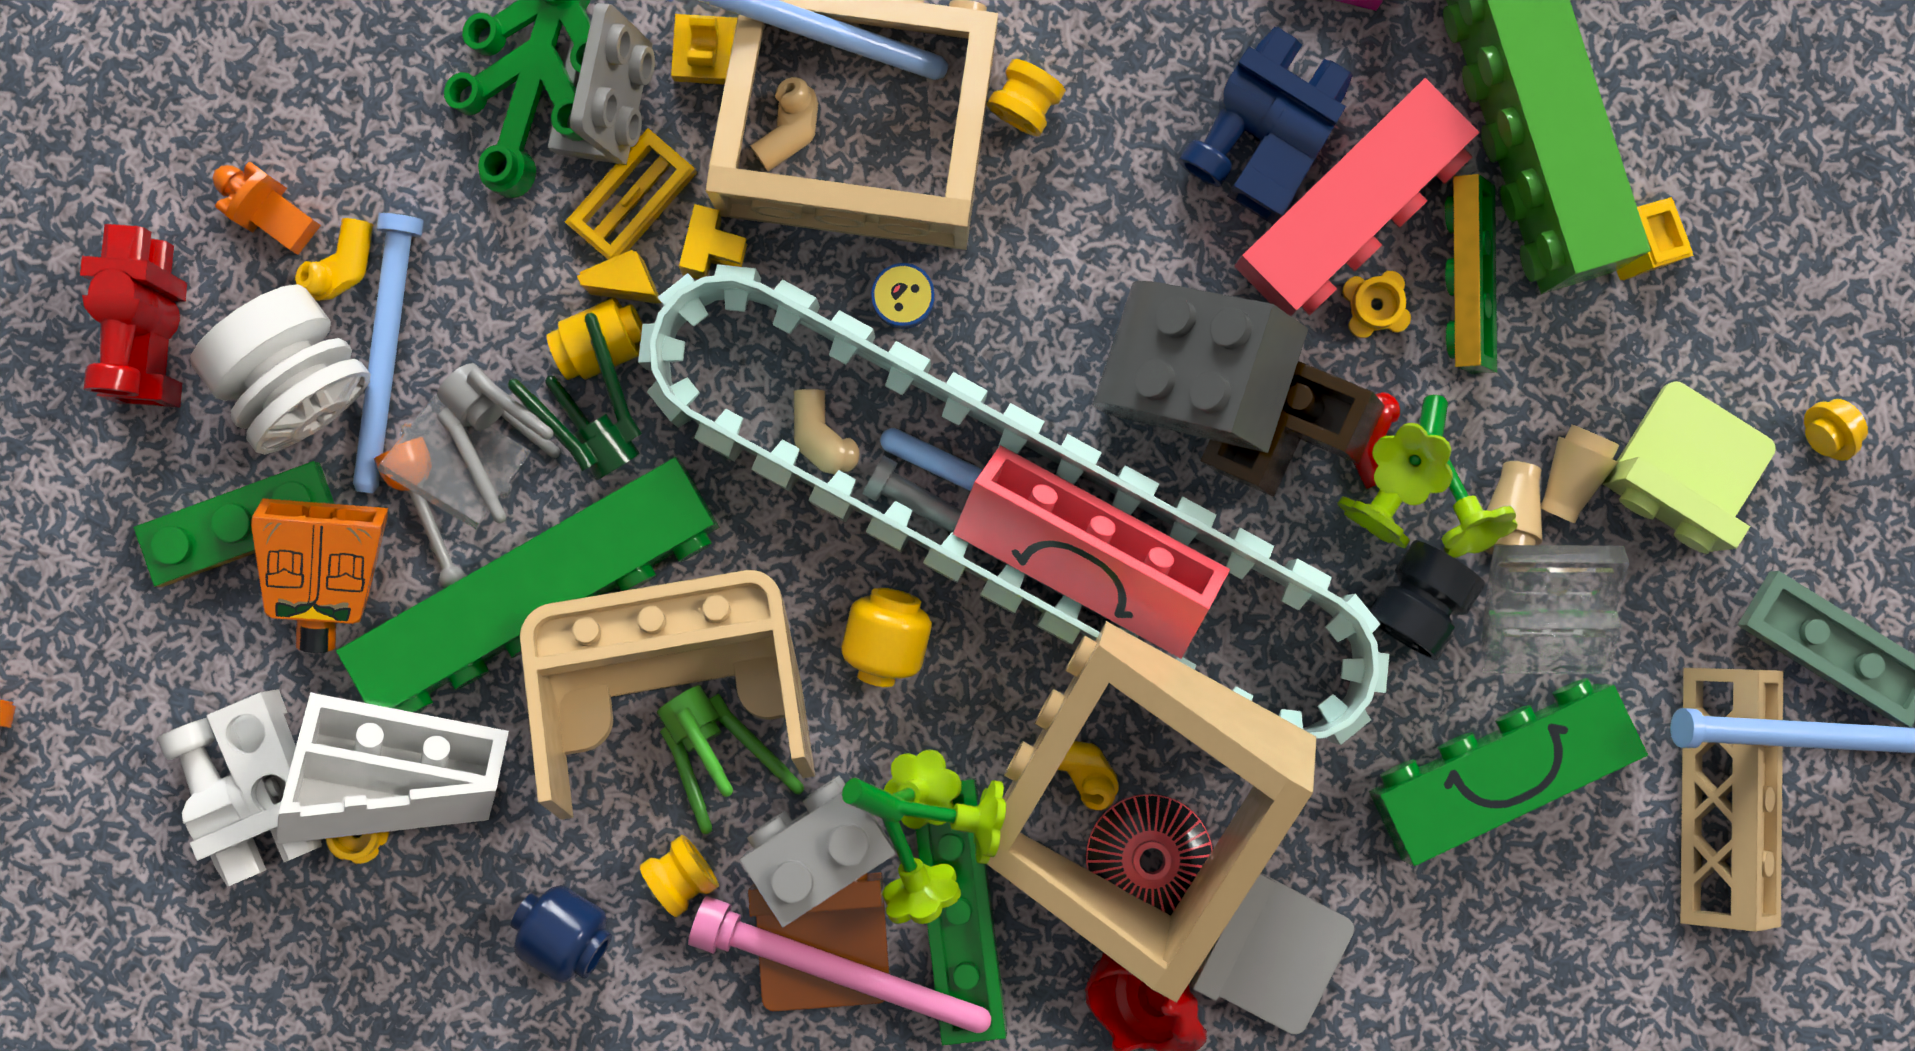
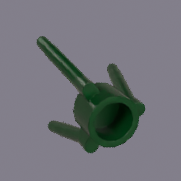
M588 313L585 316V323L617 419L616 423L613 424L607 414L590 423L555 376H548L545 380L546 385L578 430L573 435L519 380L510 379L507 385L509 390L530 412L553 430V436L571 453L580 469L584 471L589 468L597 481L640 454L632 440L641 435L642 432L630 415L598 318L594 313Z

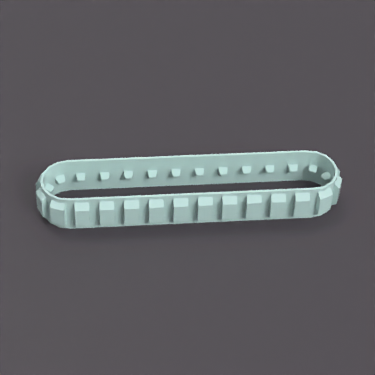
M717 264L714 276L702 277L696 281L687 273L658 296L664 306L658 312L655 323L642 324L638 363L646 370L652 371L656 378L655 383L648 389L647 393L675 426L679 428L687 422L694 420L699 425L694 437L698 442L732 461H735L743 450L756 456L752 470L759 476L789 492L798 480L814 488L809 498L810 503L844 522L848 520L853 510L871 519L866 533L901 553L909 540L929 550L923 564L958 583L964 570L986 581L987 583L980 596L1014 614L1022 601L1041 611L1042 614L1036 626L1068 644H1073L1079 633L1094 641L1100 633L1077 620L1082 606L1080 603L1064 595L1056 606L1053 607L1020 589L1025 573L1007 564L1002 572L996 576L963 558L968 542L953 535V532L950 533L942 545L907 527L912 510L897 501L892 504L885 514L851 497L856 479L838 470L828 484L794 466L800 449L783 439L771 453L739 436L743 418L728 409H725L715 422L691 410L689 405L700 392L688 377L675 384L672 383L670 362H680L684 359L685 341L675 339L677 331L686 321L693 327L709 315L705 306L716 300L725 299V310L745 312L749 300L767 305L777 311L773 326L791 334L799 324H802L833 341L829 353L830 357L846 365L857 354L888 371L889 376L885 385L887 388L903 395L911 385H914L946 403L942 417L957 426L969 415L1003 433L999 446L1001 445L1018 454L1025 445L1058 463L1056 475L1074 485L1078 478L1082 476L1115 494L1112 506L1131 515L1139 507L1172 525L1169 536L1188 546L1193 538H1196L1228 556L1225 567L1229 568V573L1242 580L1249 570L1253 569L1283 585L1285 589L1281 601L1294 609L1300 610L1307 600L1318 604L1333 617L1325 626L1337 642L1348 638L1351 644L1352 659H1342L1341 679L1350 681L1347 694L1342 701L1334 694L1325 699L1317 706L1324 719L1303 728L1301 711L1281 709L1279 714L1281 718L1316 736V739L1327 738L1331 743L1342 745L1371 721L1365 708L1372 701L1374 692L1386 693L1389 654L1378 652V644L1372 634L1380 623L1356 594L1339 597L1328 591L1332 577L1299 559L1290 560L1285 566L1272 561L1269 558L1274 546L1240 527L1232 530L1229 536L1213 529L1212 525L1216 514L1183 496L1177 499L1173 506L1154 496L1159 483L1126 465L1119 471L1117 476L1096 465L1102 452L1067 434L1062 445L1049 440L1039 434L1045 421L1011 403L1003 415L983 404L987 397L986 389L953 372L948 381L944 383L928 374L931 368L930 359L896 341L889 352L873 344L875 339L873 328L839 310L831 321L817 314L820 306L816 297L783 279L773 290L761 283V277L756 268ZM1122 626L1119 627L1120 629L1124 630L1125 632H1127V633L1133 635L1134 637L1138 638V635H1136L1135 633H1133V632H1131V631L1125 629V628L1122 627ZM1183 657L1182 659L1176 658V660L1195 670L1196 664ZM1236 686L1232 690L1251 701L1253 699V695Z

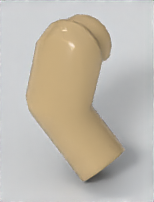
M788 78L778 85L775 95L779 101L777 127L750 145L767 172L807 146L815 136L819 103L814 90L801 78Z

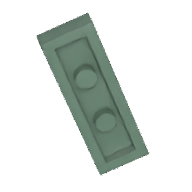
M1770 571L1737 626L1901 727H1912L1915 722V655L1782 572Z

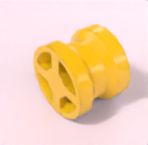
M1012 59L1005 72L1007 82L1002 90L992 93L987 102V107L1001 120L1032 136H1040L1047 125L1045 114L1050 106L1060 103L1066 90L1056 78L1041 68L1024 60Z
M680 835L673 840L670 851L660 859L649 858L640 864V871L647 885L662 906L674 917H678L687 911L689 900L699 893L710 894L719 887L718 880L708 863L694 844L684 835Z

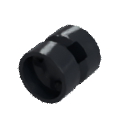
M1415 540L1411 543L1395 569L1401 585L1387 586L1384 591L1380 592L1369 611L1380 623L1378 628L1417 653L1432 660H1438L1453 637L1452 632L1455 626L1450 615L1468 614L1486 584L1478 574L1452 556L1427 543Z

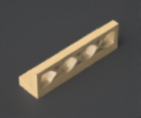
M1683 668V708L1697 709L1703 716H1710L1703 708V681L1733 682V710L1726 717L1783 720V671ZM1702 742L1697 748H1683L1680 923L1755 932L1781 927L1783 746L1719 743L1733 758L1732 775L1718 788L1702 772V756L1715 743ZM1702 790L1708 796V798L1703 803ZM1731 791H1732V804H1731L1730 801L1726 798V796H1727ZM1715 806L1732 823V839L1718 852L1702 836V819ZM1701 855L1708 861L1702 867ZM1730 856H1731V868H1730V867L1728 866V864L1725 862ZM1715 870L1731 887V914L1701 911V883Z

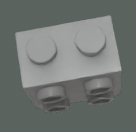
M597 3L594 7L580 73L572 67L570 62V53L574 46L572 40L565 68L576 89L567 126L584 140L572 141L557 132L552 125L548 148L558 155L627 165L630 147L635 146L640 137L642 118L639 106L643 87L649 84L654 73L655 55L652 49L653 43L612 4Z
M840 775L809 794L808 798L802 801L807 809L806 812L792 820L785 810L753 831L754 833L747 837L752 847L739 860L782 927H785L896 854L894 846L874 815L843 801L842 791L845 783Z
M1260 873L1189 984L1194 990L1217 1001L1218 997H1221L1290 1034H1299L1307 1027L1354 933V925L1344 915Z

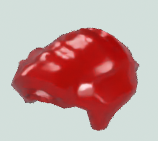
M1103 952L1102 958L1093 966L1084 991L1088 1008L1112 1036L1113 1051H1133L1138 1048L1154 1049L1156 1051H1196L1206 1043L1207 1030L1199 1021L1198 1000L1191 993L1189 984L1176 1003L1151 989Z

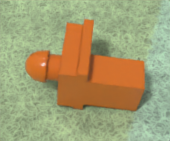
M248 162L245 165L244 172L231 165L220 166L214 171L212 178L216 190L221 195L228 196L217 201L215 208L253 233L257 227H260L290 251L299 255L321 225L282 196L287 189L284 185L252 162Z

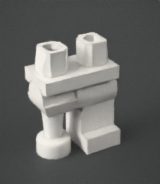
M279 689L260 692L206 715L207 718L188 723L157 737L164 757L168 760L180 758L191 794V797L185 803L182 818L183 824H186L194 840L190 842L197 861L211 856L216 870L227 887L266 870L253 839L265 832L271 831L283 862L322 847L321 839L277 844L278 812L296 748L284 716L287 710ZM215 737L231 773L223 778L220 777L205 749L206 746L214 742Z

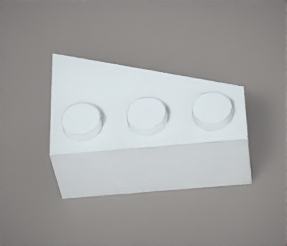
M310 693L278 812L277 844L489 820L509 731Z

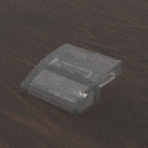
M1494 545L1483 619L1481 668L1483 674H1610L1622 631L1617 607L1629 567V560L1624 546Z

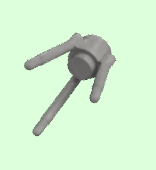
M466 364L452 372L439 387L437 397L446 408L437 415V419L450 432L494 521L503 523L506 520V514L464 427L472 426L475 430L481 431L491 426L502 416L550 457H559L561 451L558 446L549 440L553 437V430L496 386L476 364Z

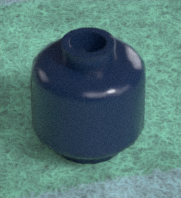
M562 885L548 889L540 897L533 893L529 894L518 907L510 925L518 931L514 944V951L517 957L558 983H567L577 975L583 979L587 978L601 961L612 939V934L606 931L607 917L605 912L597 905Z

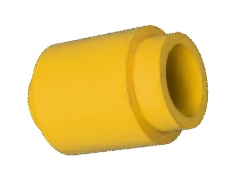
M613 297L559 321L558 329L546 335L553 359L567 380L579 375L586 380L601 373L585 323V316L588 313H594L598 318L614 367L639 356V342H641L643 323L632 304L622 307L619 301Z

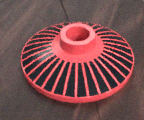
M1142 794L1119 801L1099 818L1088 839L1086 866L1087 870L1171 916L1213 849L1205 826L1188 807L1166 796ZM1150 848L1160 850L1163 855L1162 866L1154 872H1147L1140 866L1142 853Z

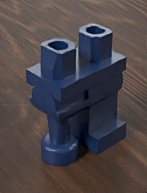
M1274 27L1255 49L1248 46L1225 84L1219 99L1220 111L1205 141L1194 140L1189 142L1178 159L1180 165L1198 179L1212 186L1221 187L1232 169L1231 161L1226 155L1244 131L1261 140V143L1227 197L1272 225L1285 213L1311 165L1347 107L1341 102L1346 95L1353 76L1350 71L1327 59H1323L1309 83L1287 69L1301 49L1302 44L1279 27Z

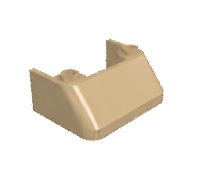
M744 570L550 603L538 607L525 619L520 632V643L538 803L560 820L574 818L566 755L593 750L607 739L613 726L611 697L735 676L738 697L744 708L750 714L760 719L773 720L785 718L793 763L802 778L815 776L802 683L785 605L777 584L765 573L755 570Z

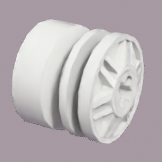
M299 284L282 286L262 294L237 308L217 323L198 342L190 355L191 366L215 398L223 401L239 398L231 409V419L237 427L248 429L247 441L255 452L264 455L285 449L323 429L356 401L370 383L371 374L363 363L356 359H350L352 349L346 341L340 338L323 341L330 331L331 321L308 290Z

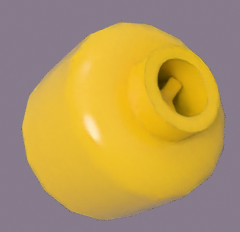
M874 588L871 590L870 596L861 597L852 604L841 651L845 661L859 670L857 677L861 681L879 687H892L896 679L912 677L920 671L932 622L928 614L920 608L921 601L916 596L890 588Z

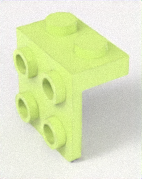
M1671 382L1666 384L1657 395L1619 456L1618 464L1605 479L1603 485L1621 495L1619 501L1625 507L1645 518L1654 519L1655 517L1676 530L1674 536L1680 542L1698 552L1709 554V552L1737 549L1750 526L1736 518V515L1774 456L1776 448L1772 439L1681 382Z

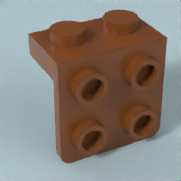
M882 872L864 874L785 927L781 926L756 885L753 883L748 889L750 917L756 916L757 928L889 974L885 904L882 896ZM759 956L762 1003L770 1011L880 1004L884 1002V1000Z

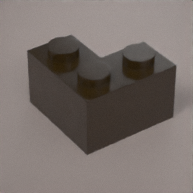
M1298 361L1268 453L1209 440L1200 461L1224 476L1274 497L1300 439L1359 464L1385 405L1373 391Z

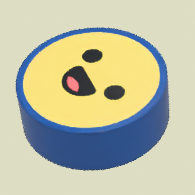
M909 263L893 264L882 270L876 277L871 291L873 307L878 317L887 325L899 329L912 328L924 322L930 315L935 301L934 287L930 277L924 270Z

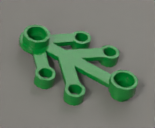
M517 0L493 17L487 13H476L469 17L464 24L462 35L466 45L483 56H492L502 50L506 43V38L535 21L530 40L476 76L466 72L454 74L449 78L444 88V98L449 106L464 115H475L483 110L488 99L516 82L498 143L488 147L481 154L478 163L482 183L488 189L505 198H517L524 195L535 181L536 165L531 156L524 151L543 86H545L554 105L551 114V122L554 129L572 141L584 140L567 126L576 89L556 50V44L563 25L574 44L570 53L571 65L580 73L591 24L585 11L590 0ZM490 26L488 38L479 43L481 32ZM472 86L470 97L466 101L461 102L460 96L462 91L466 87ZM506 159L505 170L497 175L499 166Z

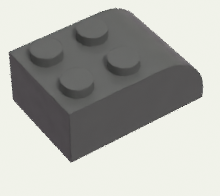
M1135 281L1132 283L1092 405L1099 411L1113 417L1268 453L1308 328L1271 303L1153 281Z

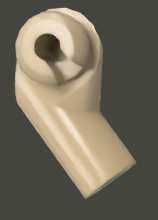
M795 390L794 441L795 446L800 449L799 452L822 472L835 475L838 470L842 472L853 470L859 461L858 445L851 438L842 439L825 424V390Z

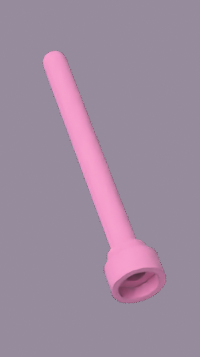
M705 896L693 922L688 945L712 954L715 953L717 948L728 952L732 946L974 1033H983L991 1025V1015L983 1007L740 922L741 915L732 912L731 904Z

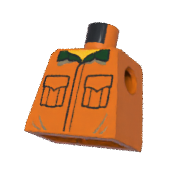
M264 498L260 502L252 516L251 527L264 612L270 618L297 620L296 648L298 650L308 653L332 651L336 647V624H354L361 621L367 605L384 535L388 508Z

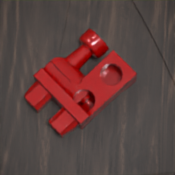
M104 224L101 257L82 256L80 276L91 281L88 295H82L83 304L90 316L100 323V363H92L86 367L83 389L97 393V396L118 404L180 408L182 382L166 376L169 339L177 331L180 322L179 309L175 301L186 302L187 282L171 274L174 245L167 241L151 239L152 232L144 227Z

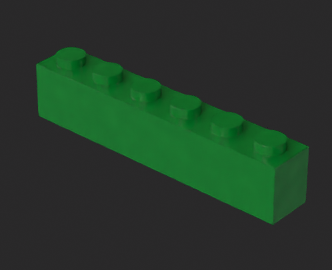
M674 457L339 648L336 652L365 703L420 713L434 704L429 695L431 692L449 682L452 683L455 690H458L478 680L489 672L485 662L505 650L508 651L511 658L521 655L520 632L527 616L538 607L550 603L603 595L619 586L621 591L637 589L657 576L652 568L655 564L673 554L678 562H682L712 545L708 534L720 527L684 463Z

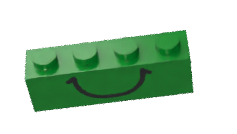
M1589 678L1577 680L1554 691L1552 694L1556 703L1535 713L1531 705L1517 708L1495 720L1499 728L1495 732L1476 740L1473 732L1460 735L1438 747L1441 755L1438 759L1421 767H1418L1416 760H1409L1380 774L1384 784L1370 790L1369 793L1401 860L1412 866L1419 865L1648 756L1615 685L1597 683L1591 685Z

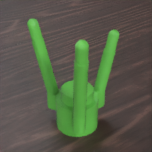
M697 685L676 696L657 710L656 713L665 726L659 732L672 752L690 806L696 817L699 829L703 834L711 833L712 824L687 751L692 752L696 750L722 796H730L733 788L708 743L721 733L716 724L717 721H720L793 793L801 794L804 791V785L730 712L720 694L709 699L701 685Z

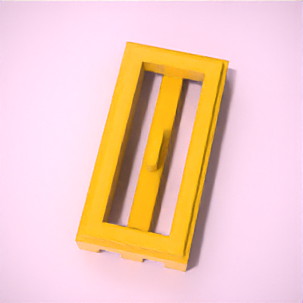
M647 128L639 137L636 145L630 147L627 165L615 164L568 217L565 223L609 260L630 250L697 174V171ZM652 149L660 156L594 230L590 228L586 223ZM670 166L674 167L676 171L617 238L609 244L605 239Z

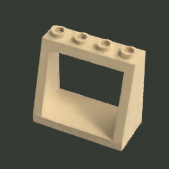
M780 0L842 22L968 39L945 197L739 169L743 135L765 23L738 14L705 190L714 208L720 211V216L967 250L997 34L998 13L987 12V7L984 4L971 0H952L949 6L924 3V0Z
M1106 621L1095 641L1084 636L1077 646L1065 670L1074 675L1065 693L1062 694L1053 689L1046 699L1034 723L1043 728L1034 746L1023 741L1008 765L1004 776L1013 781L1003 797L1006 802V813L1000 830V844L995 857H990L987 864L1151 989L1177 1003L1313 794L1316 736ZM1109 683L1253 785L1248 796L1171 916L1020 833Z

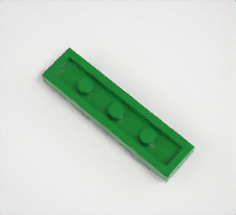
M976 778L961 780V792L957 798L952 800L954 805L956 803L971 806L979 805ZM947 822L937 826L927 823L925 826L916 829L919 859L923 864L930 867L939 864L951 865L957 876L955 882L958 883L961 890V896L955 904L943 908L936 920L927 923L935 991L983 1007L991 1015V1025L983 1033H974L939 1020L942 1046L1006 1039L1008 1033L987 864L977 863L976 845L974 844L973 833L952 830L951 823Z

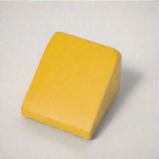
M1672 197L1637 207L1651 251L1618 269L1617 274L1620 280H1627L1694 256Z
M630 250L585 269L579 272L580 275L577 276L580 285L590 295L657 304L662 303L658 298L659 294L645 261L637 251Z

